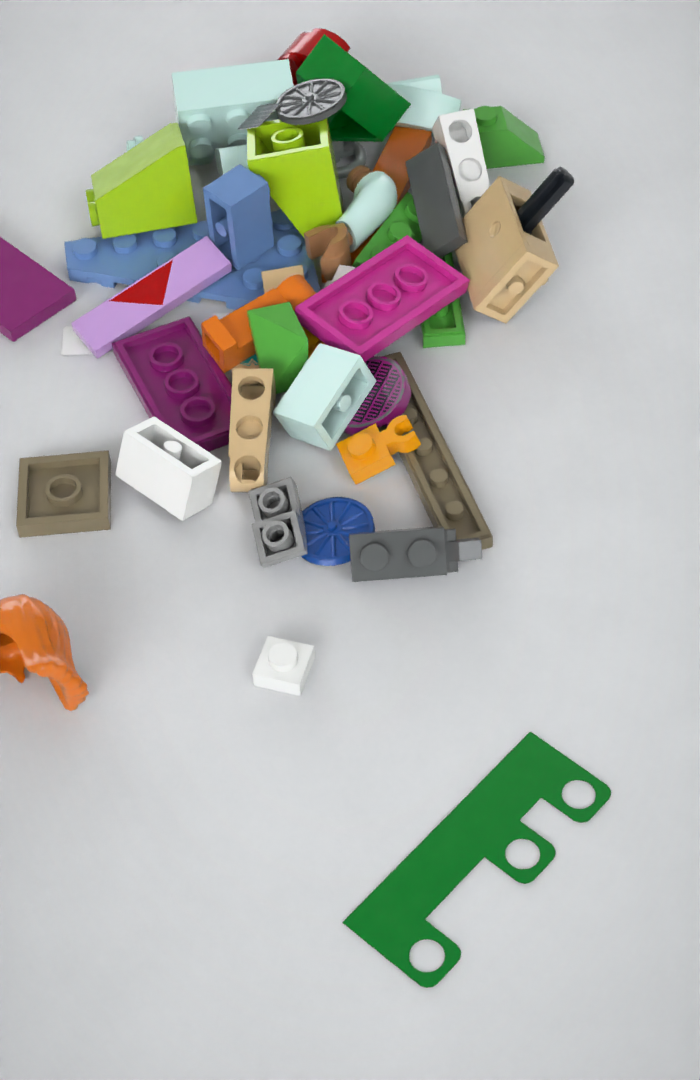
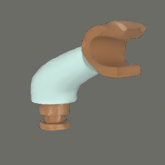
M365 165L352 169L347 176L346 185L354 193V200L336 224L322 225L304 233L307 256L311 260L322 256L320 265L326 281H332L339 265L352 266L351 253L378 229L393 212L397 204V189L392 178L385 172H372Z

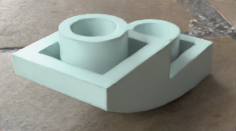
M386 83L411 104L395 126L432 131V136H434L432 127L439 115L460 111V99L425 89Z

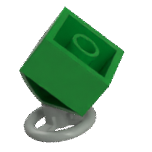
M325 34L296 71L297 84L326 78L337 80L345 87L347 100L344 106L327 118L336 163L341 158L355 155L353 162L337 167L339 179L346 178L355 167L365 165L367 159L366 151L359 142H383L411 105Z

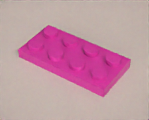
M406 235L295 307V314L301 326L326 345L360 355L364 362H366L466 293L470 279Z

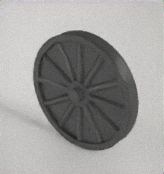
M326 78L309 80L291 87L280 95L276 101L280 105L275 110L277 111L278 118L284 123L291 125L311 124L326 119L339 111L347 100V94L344 85L337 80Z

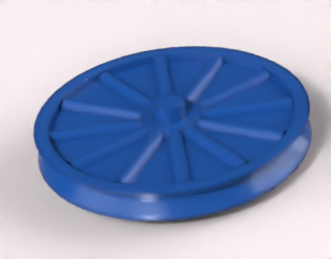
M345 497L326 498L306 507L302 513L308 554L301 557L310 563L321 566H336L350 562L349 533L375 531L373 517L369 509L361 502Z

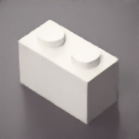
M152 417L124 431L115 475L132 486L136 491L144 494L166 509L170 514L184 521L212 505L222 461L161 420Z

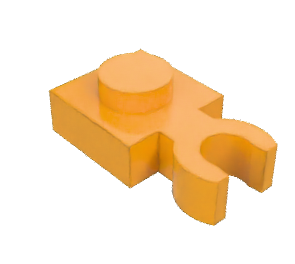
M407 415L394 418L388 424L387 429L381 432L375 423L336 443L347 470L356 485L396 465L392 457L393 454L397 452L409 453L421 445L415 431L403 435L405 432L413 429Z

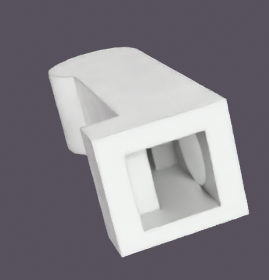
M474 108L439 115L432 127L435 142H439L446 150L462 218L490 187Z

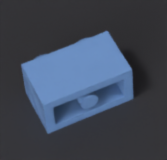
M239 164L203 187L209 239L231 262V266L240 270L274 246L273 220L269 196L270 188L268 182L262 176L251 172Z

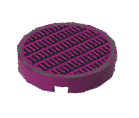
M373 356L365 362L376 379V383L344 430V433L352 436L375 423L378 428L383 425L387 427L394 418L401 416L407 409L411 397V387L405 372L396 361L385 356Z

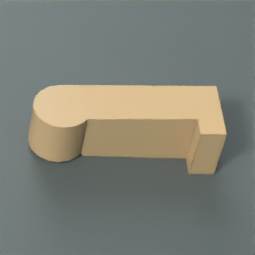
M233 368L228 449L231 492H248L267 485L273 406H275L276 400L273 368ZM247 381H258L263 386L242 385Z

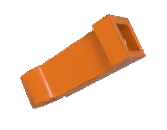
M302 275L290 276L276 289L273 288L220 320L214 315L202 322L203 346L221 370L226 373L256 353L246 311L290 302L295 312L297 305L316 294V292Z

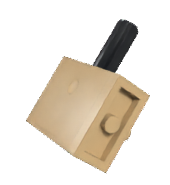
M558 167L554 169L533 194L530 190L499 176L462 218L467 243L455 249L462 274L470 279L467 289L475 311L507 323L541 286L547 283L548 278L559 267L542 219L574 184L573 176L565 168Z

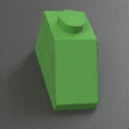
M502 106L474 108L487 169L544 163L545 156L536 131Z

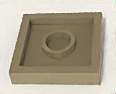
M109 450L20 458L16 519L19 538L111 530V459Z

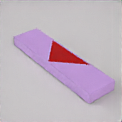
M206 236L72 322L73 331L98 359L113 349V342L135 335L232 271L231 262Z

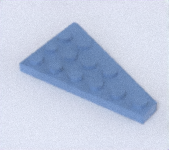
M280 209L271 212L274 246L240 270L231 266L232 271L187 301L200 303L202 298L226 302V308L237 310L264 294L262 271L297 265L303 266L305 279L315 292L318 293L321 290L314 262L307 256L304 237ZM207 221L106 239L95 237L64 242L69 279L82 283H98L101 286L115 288L117 283L131 285L206 236L209 238Z

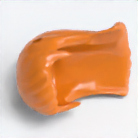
M19 594L1 599L0 674L8 673L14 676L19 683L25 681V668L29 672L37 673L40 677H48L64 708L73 711L77 709L78 704L86 700L89 692L87 684L81 679L75 669L69 632L65 623L52 608L34 597Z

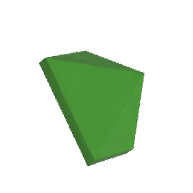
M290 302L248 310L246 312L259 368H273L276 394L287 392L304 363L308 360V338Z

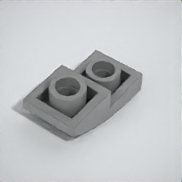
M289 477L248 491L255 519L252 528L261 566L266 568L308 554L303 513L297 485L294 480Z

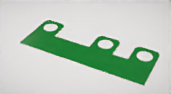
M530 731L342 923L417 984L425 988L434 987L458 963L461 957V950L457 944L425 920L484 857L519 883L526 884L536 879L554 859L555 848L550 842L522 823L520 819L540 798L546 800L575 822L583 823L589 821L609 800L611 790L604 782ZM574 780L585 781L594 788L596 793L595 801L584 809L572 808L562 798L564 786ZM527 839L537 845L540 851V858L535 866L529 869H518L507 861L505 855L506 848L514 840ZM420 940H433L442 946L445 959L437 970L422 972L411 964L409 960L410 949Z

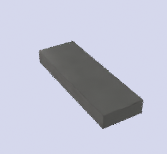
M436 142L406 161L405 164L424 247L437 257L442 258L467 243V237L446 150Z

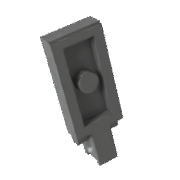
M443 526L349 533L352 582L447 575V573L458 572V561L482 559L481 540L479 538L456 539L455 528L444 529Z

